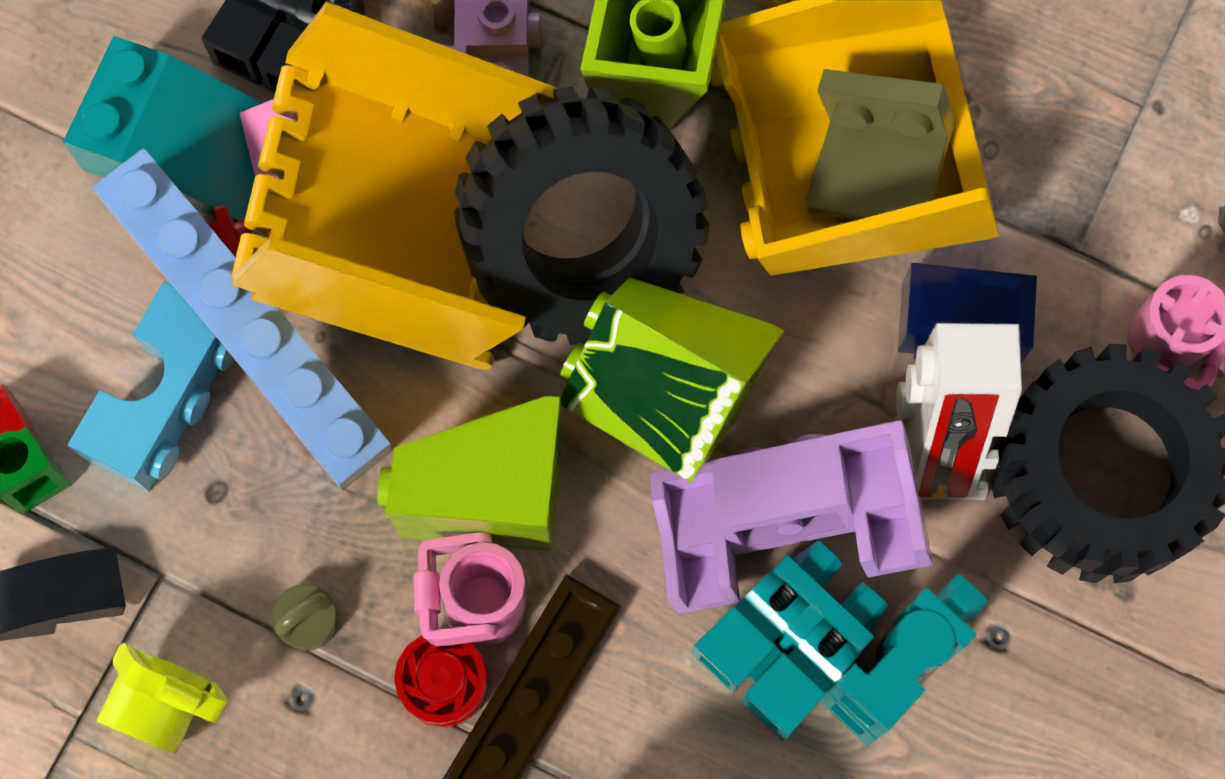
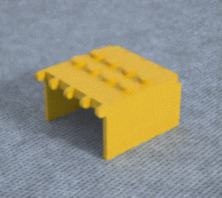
M326 2L289 49L285 63L290 65L281 67L272 110L287 118L279 116L269 118L258 167L261 170L277 175L279 178L265 174L255 176L244 226L250 230L265 234V237L250 233L241 235L231 275L233 280L232 286L252 291L250 298L252 301L470 367L490 370L493 368L495 355L488 350L523 330L525 316L502 310L499 307L490 306L481 295L475 277L471 275L456 228L454 210L460 206L455 193L458 176L461 173H470L471 171L466 156L474 142L481 141L487 145L492 139L487 126L501 113L509 121L522 113L518 102L533 95H536L540 104L553 101V90L557 89V87Z

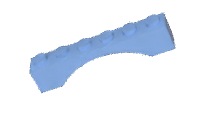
M145 148L141 149L92 186L105 207L200 317L342 491L391 452L390 442L280 310L276 307L250 300L252 291L232 286L233 280L231 275L235 256Z

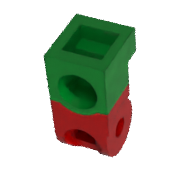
M1 384L0 498L23 515L71 486V483L61 467L53 460L23 407L12 392L4 384Z

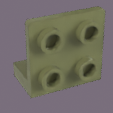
M824 69L817 91L830 118V124L806 197L805 205L808 211L815 214L859 220L932 201L956 122L945 85Z

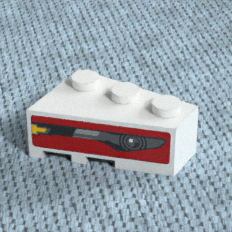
M936 324L925 346H918L916 362L907 366L906 382H898L896 410L898 419H907L908 437L920 500H986L989 490L988 482H986V469H996L999 460L998 450H989L993 436H1007L1022 391L1018 324Z

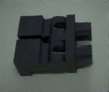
M225 0L201 39L214 65L259 86L264 80L267 89L276 92L281 67L290 65L285 63L289 49L326 2L363 16L366 10L363 0Z

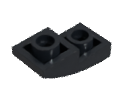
M116 547L65 554L0 571V641L55 634L57 624L122 616L126 607Z

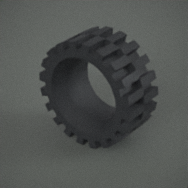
M1108 344L1097 358H1095L1091 346L1075 351L1064 365L1058 359L1048 366L1021 395L1007 436L1001 437L992 448V450H998L999 460L997 466H1000V472L991 481L994 499L1006 496L1009 502V506L1000 514L1007 529L1009 530L1020 523L1029 534L1020 545L1031 556L1041 548L1045 549L1053 555L1047 565L1048 568L1062 575L1072 567L1081 569L1080 581L1098 583L1108 575H1113L1115 584L1132 581L1143 573L1149 576L1203 543L1202 537L1217 529L1225 517V513L1218 510V508L1225 504V448H1222L1220 442L1225 437V414L1212 418L1206 408L1218 397L1207 383L1196 393L1186 386L1183 382L1193 370L1179 361L1167 372L1156 367L1161 352L1146 347L1133 360H1126L1127 344ZM1110 407L1127 411L1139 417L1157 433L1169 456L1171 480L1167 496L1155 513L1137 518L1114 517L1095 510L1075 494L1064 477L1059 461V438L1067 418L1089 408Z

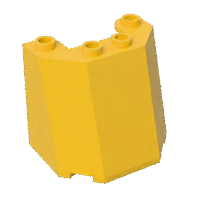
M796 0L721 22L710 79L714 87L724 85L735 105L739 126L730 128L731 141L738 162H747L751 182L742 184V193L750 221L740 224L744 247L749 259L758 258L770 276L988 240L1000 236L969 105L941 0ZM824 69L945 85L956 122L932 201L859 220L815 214L808 211L805 205L806 197L830 124V118L817 91Z

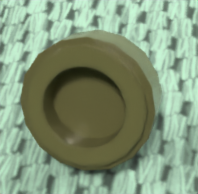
M310 584L296 585L285 590L276 600L272 610V625L276 635L289 647L300 651L315 650L326 645L334 636L339 624L338 609L334 600L323 589Z

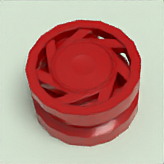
M422 635L405 647L397 660L394 674L397 696L407 711L426 725L445 728L461 725L478 713L487 698L490 681L486 663L472 642L434 646Z

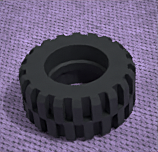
M572 86L554 89V100L540 104L536 95L518 102L522 111L521 114L509 121L501 113L487 126L492 139L487 145L481 141H475L468 152L466 160L471 171L470 173H461L458 176L455 193L460 206L454 212L456 228L471 275L475 277L479 291L490 306L499 307L502 310L525 316L523 329L529 323L535 338L554 342L557 340L558 334H565L570 345H577L579 342L585 345L592 330L584 326V321L592 305L603 291L612 295L629 277L679 294L685 292L680 281L684 276L693 278L703 260L695 245L703 246L708 241L709 222L703 215V212L708 207L705 188L696 176V168L670 129L658 116L651 117L643 104L628 96L621 99L620 103L617 102L612 92L607 89L591 87L588 90L587 98H579ZM605 172L623 177L634 186L636 191L635 205L627 225L610 244L601 250L577 258H557L542 254L528 246L525 242L523 229L531 208L538 198L557 182L576 174Z

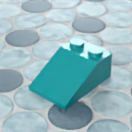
M113 35L63 143L84 171L106 177L141 149L145 148L195 210L215 216L213 208L225 204L234 221L237 222L246 217L255 179L239 113L263 103L169 54Z

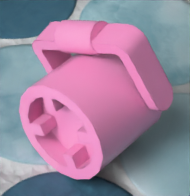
M1178 275L1164 281L1132 315L1128 328L1130 345L1136 355L1144 347L1161 352L1156 367L1166 372L1177 361L1191 368L1206 356L1202 364L1203 372L1198 381L1188 377L1183 383L1194 393L1206 383L1211 388L1216 377H1225V295L1210 280L1196 275Z
M486 532L426 540L418 548V572L413 575L414 613L420 617V632L428 642L434 646L472 642L473 645L487 647L502 643L516 633L525 616L526 587L522 566L510 551L498 544H493L492 535ZM453 553L443 566L440 575L436 571V556ZM441 594L446 622L450 628L438 630V614L441 613Z

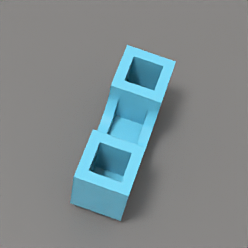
M163 281L132 334L147 353L164 361V376L160 385L149 396L135 401L121 400L99 390L67 445L84 460L148 492L151 491L157 479H165L173 469L179 455L177 443L188 424L195 425L205 413L210 401L208 389L219 370L226 371L234 362V358L178 291L165 281Z

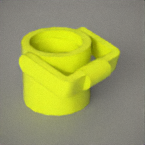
M122 643L116 650L113 658V665L118 675L96 721L138 740L176 754L193 716L195 715L216 723L226 707L228 699L217 683L166 660L138 650L126 643Z

